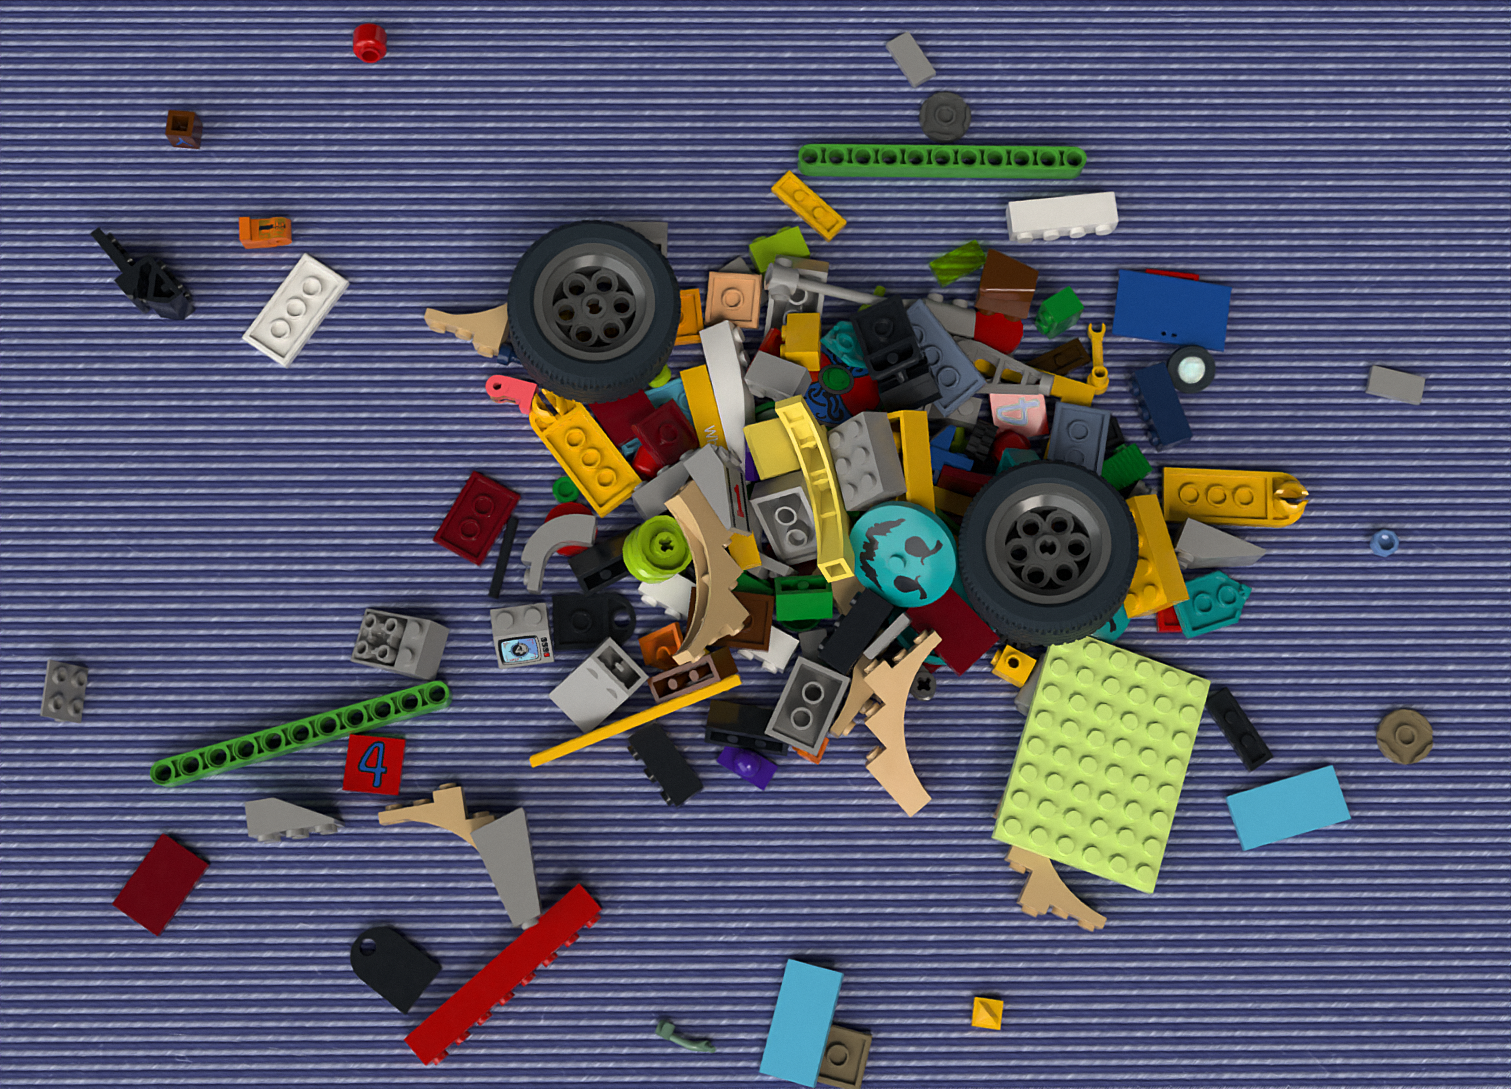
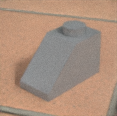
M971 397L947 418L941 414L932 402L927 417L928 422L943 426L954 425L964 427L966 432L972 433L976 425L982 399Z

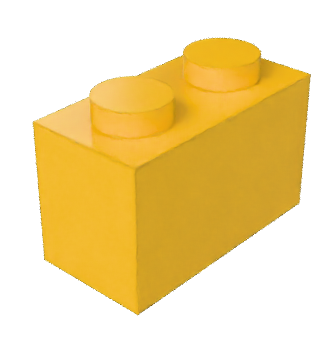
M820 313L787 314V325H782V341L786 342L780 346L781 359L803 366L808 371H820V340L822 336Z

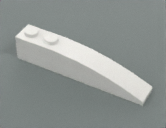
M726 320L701 330L699 333L728 451L733 450L742 462L740 467L745 473V435L742 428L756 423L754 395L749 391L744 379L751 361L743 348L742 342L745 341L741 328Z

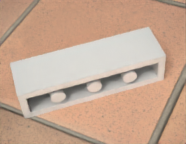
M1114 192L1014 201L1008 203L1005 211L1009 240L1017 241L1018 243H1028L1038 238L1051 241L1058 239L1059 236L1068 235L1071 238H1079L1088 233L1107 235L1115 230L1119 222Z

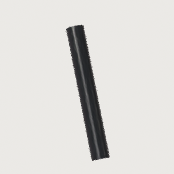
M508 519L488 593L489 598L499 599L519 524L517 519Z

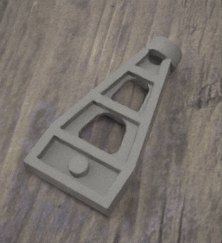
M957 336L953 337L973 364H975L976 360L983 359L996 367L994 377L986 379L988 383L977 393L1042 394L1050 396L1055 375L1039 372L981 342ZM1011 369L1021 373L1023 376L1021 383L1009 384L1001 382L1003 370Z

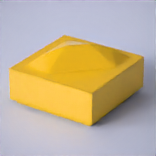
M974 997L971 1026L1000 1030L1004 1001Z

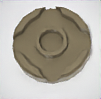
M1410 709L1395 710L1384 716L1378 724L1376 732L1377 745L1382 754L1394 763L1402 765L1417 763L1427 757L1433 747V730L1426 717L1417 711Z

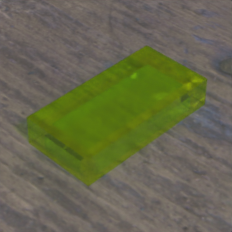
M975 239L930 262L928 267L942 289L982 268L987 257Z

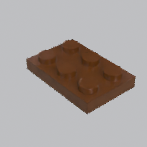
M691 587L685 638L695 612L696 587ZM731 591L749 613V616L742 622L745 626L736 635L731 636L728 634L716 640L713 644H707L706 646H728L731 649L768 653L775 596Z

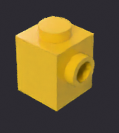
M1006 645L1003 651L997 649L990 663L994 665L991 673L1021 688L1037 660Z

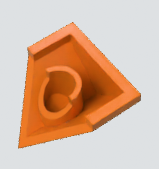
M674 622L638 639L645 666L651 665L662 670H668L679 665L673 659L674 654L684 641L679 622Z

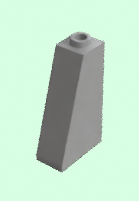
M521 807L471 832L470 835L515 928L522 926L523 930H526L539 923L537 918L543 915L528 817L525 809Z

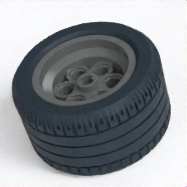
M581 220V222H570V224H564L559 226L558 229L555 228L549 231L548 234L546 233L541 236L539 240H536L525 251L523 257L517 263L509 283L507 294L509 332L513 348L520 363L538 384L543 385V388L550 392L553 391V394L559 397L563 396L567 400L572 401L573 399L575 402H586L588 404L598 402L600 404L606 403V401L621 400L628 397L629 394L637 393L638 389H643L656 378V375L661 372L672 353L681 317V294L677 278L665 255H662L659 248L654 246V243L648 238L646 239L644 235L635 232L630 227L626 228L625 225L615 224L606 220L605 222L602 220ZM603 282L611 285L612 288L608 292H601L598 290L597 285ZM578 285L584 289V292L581 295L575 296L570 293L569 289ZM618 303H624L628 306L629 310L626 313H618L615 311L614 306ZM590 304L599 305L598 310L601 312L591 314L588 306ZM564 310H569L574 314V317L571 320L565 321L559 317V314ZM608 328H614L618 331L619 335L615 338H607L603 332ZM585 331L591 335V339L587 342H581L576 338V335L579 332Z
M1038 459L1019 463L1018 466L1014 465L1009 467L1008 470H1003L997 476L991 478L988 484H984L979 492L976 493L966 509L959 532L960 575L969 601L973 604L977 613H980V616L991 627L998 629V632L1005 636L1008 635L1013 640L1018 639L1022 643L1028 644L1029 642L1031 645L1037 646L1043 644V646H1051L1052 644L1058 646L1063 645L1065 642L1066 644L1075 642L1076 639L1079 641L1086 638V635L1090 636L1097 629H1101L1106 625V622H1109L1114 614L1117 613L1129 592L1137 567L1139 540L1138 534H1136V523L1134 522L1132 512L1129 511V506L1126 501H1123L1124 498L1119 491H1116V488L1110 482H1107L1108 480L1080 464L1076 465V463L1064 462V460L1043 459L1041 461ZM1055 522H1062L1066 525L1067 529L1062 533H1057L1051 526ZM1028 524H1032L1039 531L1035 535H1027L1024 533L1023 528ZM1078 544L1083 548L1084 552L1081 555H1072L1068 551V547ZM1042 545L1047 547L1053 546L1056 551L1052 555L1048 552L1042 554L1040 547ZM1021 549L1027 556L1025 559L1017 561L1011 557V553L1014 550ZM1061 569H1066L1071 572L1072 578L1062 581L1057 577L1056 573ZM1032 572H1039L1044 579L1040 583L1035 584L1030 582L1027 576Z

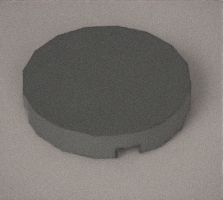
M937 92L933 94L932 97L923 102L919 112V125L923 133L932 141L941 144L960 140L967 133L971 123V109L961 96L952 92Z

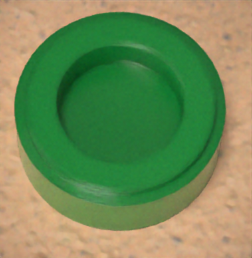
M569 476L560 477L553 484V495L559 503L576 502L580 496V490Z

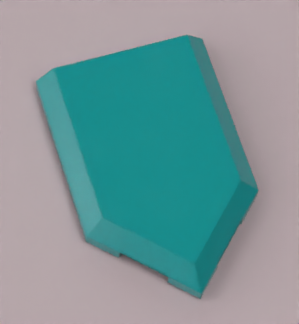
M839 321L821 338L820 342L846 365L867 369L852 323Z
M1221 571L1185 581L1190 599L1173 605L1184 636L1189 639L1238 623L1242 614V608L1246 599L1249 598L1252 588L1230 579L1228 575Z

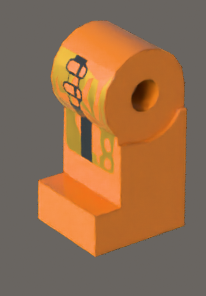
M239 217V240L245 249L291 244V220L284 217H272L269 219Z

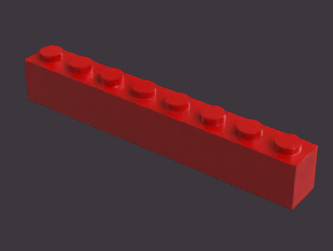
M578 883L538 919V924L524 931L403 1040L425 1066L431 1063L437 1066L449 1055L446 1050L454 1043L459 1046L470 1037L469 1029L476 1023L482 1026L493 1016L491 1010L497 1004L503 1007L515 996L512 991L520 984L523 987L528 985L537 976L534 973L536 969L542 964L546 968L559 957L556 952L563 945L569 948L580 938L578 932L583 927L587 926L590 929L602 918L599 913L603 909L588 891Z

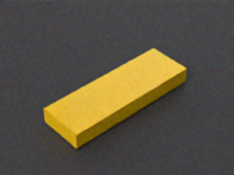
M790 170L771 187L772 193L828 243L847 225V221Z

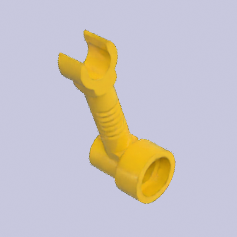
M1092 323L1089 324L1087 335L1092 343L1093 369L1087 378L1086 384L1096 387L1094 395L1103 394L1109 384L1108 370L1103 364L1102 341L1106 331L1104 323H1102L1101 332L1099 333L1092 330Z

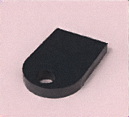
M598 593L588 597L585 594L552 596L555 652L594 650L606 637H610L620 647L627 643L635 632L637 620L634 608L627 599L618 594ZM620 613L628 614L631 618L629 625L618 627L615 624L616 616Z
M375 927L363 932L353 943L350 952L351 966L357 977L404 1015H407L443 969L399 933L384 927ZM367 939H372L376 944V950L370 956L364 955L361 950L362 943Z

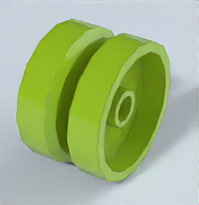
M668 515L654 516L633 529L626 537L622 549L623 559L629 572L638 580L648 584H660L683 571L692 560L687 540L675 518Z

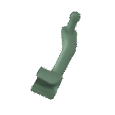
M660 1020L655 1030L658 1036L668 1041H673L691 1051H709L710 1053L716 1051V1048L711 1045L710 1041H691L673 1033L676 1026L667 1021Z

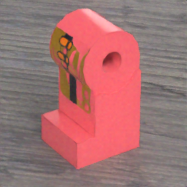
M503 375L491 376L485 386L493 402L517 404L521 413L529 415L532 411L534 395L536 393L539 395L540 392L535 383Z

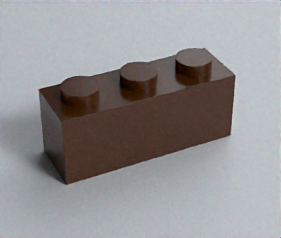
M728 646L703 655L695 663L689 661L680 666L665 670L648 678L647 682L657 705L721 681L739 671Z

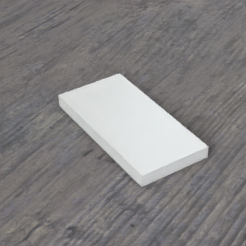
M304 253L242 336V339L287 369L350 285L349 281Z

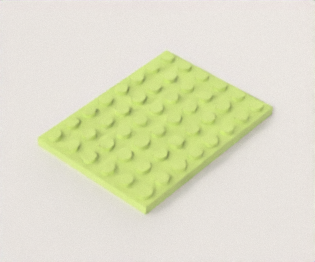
M1088 636L1079 641L1076 639L1075 642L1069 644L1065 642L1063 645L1055 646L1052 644L1048 646L991 838L1142 892L1153 893L1211 681Z

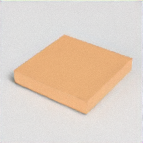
M709 272L704 325L714 326L729 320L736 327L758 329L763 276L758 274Z

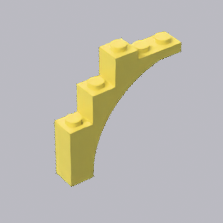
M801 394L775 402V411L792 440L810 496L817 538V566L828 583L854 576L855 555L849 536L854 523L845 510L826 434L828 430L825 425H819Z

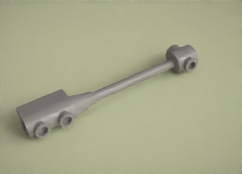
M778 258L775 263H770L764 279V289L769 290L768 297L776 301L790 300V295L792 296L795 293L796 288L867 305H874L888 299L799 278V270L792 268V261L786 258ZM935 293L928 294L927 299L922 298L952 338L957 336L970 340L974 337L976 312L974 309L967 308V301L955 299L952 300V304L943 303V296ZM902 299L906 310L918 299Z

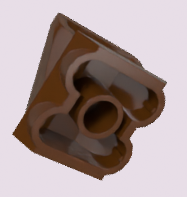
M989 248L974 307L981 314L987 316L1002 313L1007 320L1012 322L1027 319L1039 271L996 249Z

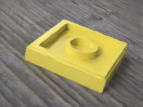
M780 418L747 425L742 428L760 480L802 470L792 440Z

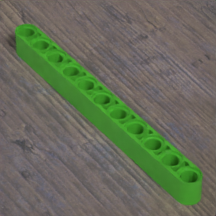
M806 144L799 150L798 169L805 176L1074 179L1082 173L1087 156L1081 148L1067 146ZM813 157L816 162L806 163L803 159ZM833 157H838L842 160V162L835 164L832 163L830 159ZM863 157L869 162L860 164L856 159ZM891 158L895 163L886 164L883 162V159ZM917 158L921 161V163L915 165L912 164L909 161V159ZM942 158L947 161V164L940 165L935 160ZM967 158L972 160L974 164L966 165L962 160ZM996 159L1000 164L992 165L988 160ZM1022 159L1026 165H1018L1014 160ZM1041 160H1049L1052 165L1046 166L1042 164ZM1067 160H1075L1078 166H1071Z
M432 681L159 760L152 765L150 777L154 783L164 787L179 786L348 737L350 734L355 735L444 709L451 704L453 693L445 683ZM439 688L444 689L445 697L439 702L433 701V692ZM411 696H416L418 698L417 706L411 710L406 709V700ZM384 704H390V714L383 718L379 717V708ZM362 712L364 719L361 724L352 725L351 718L353 714ZM334 719L336 721V729L331 733H325V723ZM303 727H307L309 730L308 738L304 741H298V731ZM276 735H280L282 738L281 745L276 749H271V739ZM248 743H253V754L249 757H244V746ZM225 751L227 754L226 761L221 765H217V754ZM193 759H198L199 768L197 771L190 773L188 770L189 763ZM170 767L172 771L171 777L163 781L161 772L164 768Z

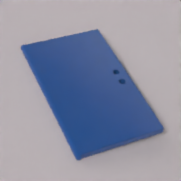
M1119 269L1112 335L1181 346L1198 345L1206 350L1224 351L1232 286Z

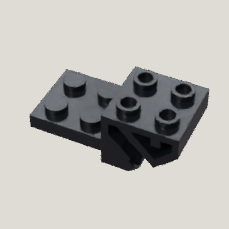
M98 227L90 233L122 272L114 281L142 314H147L151 306L161 318L184 320L196 311L190 304L194 299L160 258L155 261L148 254L135 263L111 232L105 235Z
M899 293L849 316L863 352V359L872 381L877 380L878 394L887 413L901 410H916L943 398L926 353L919 344Z

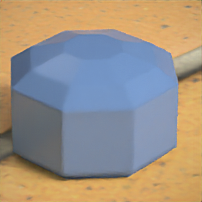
M1382 529L1372 535L1370 547L1375 555L1387 557L1398 550L1400 540L1394 531Z

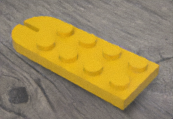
M543 388L541 391L558 414L554 416L536 393L532 400V411L529 413L530 425L602 519L630 498L631 494L635 492L634 488L643 481L582 403L575 402L573 399L572 401L564 399L563 396L559 397L553 394V391L550 392Z
M1164 467L1162 469V514L1165 523H1183L1189 517L1206 525L1282 528L1296 522L1303 514L1308 500H1303L1309 495L1307 489L1294 476L1287 473ZM1283 499H1299L1302 501L1299 503H1287Z

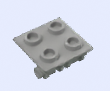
M48 659L40 716L54 718L57 722L68 721L81 724L88 668Z

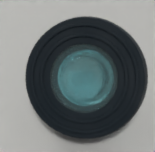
M1198 345L1179 347L1170 355L1166 364L1174 388L1188 394L1198 393L1206 389L1213 381L1216 372V365L1212 355Z

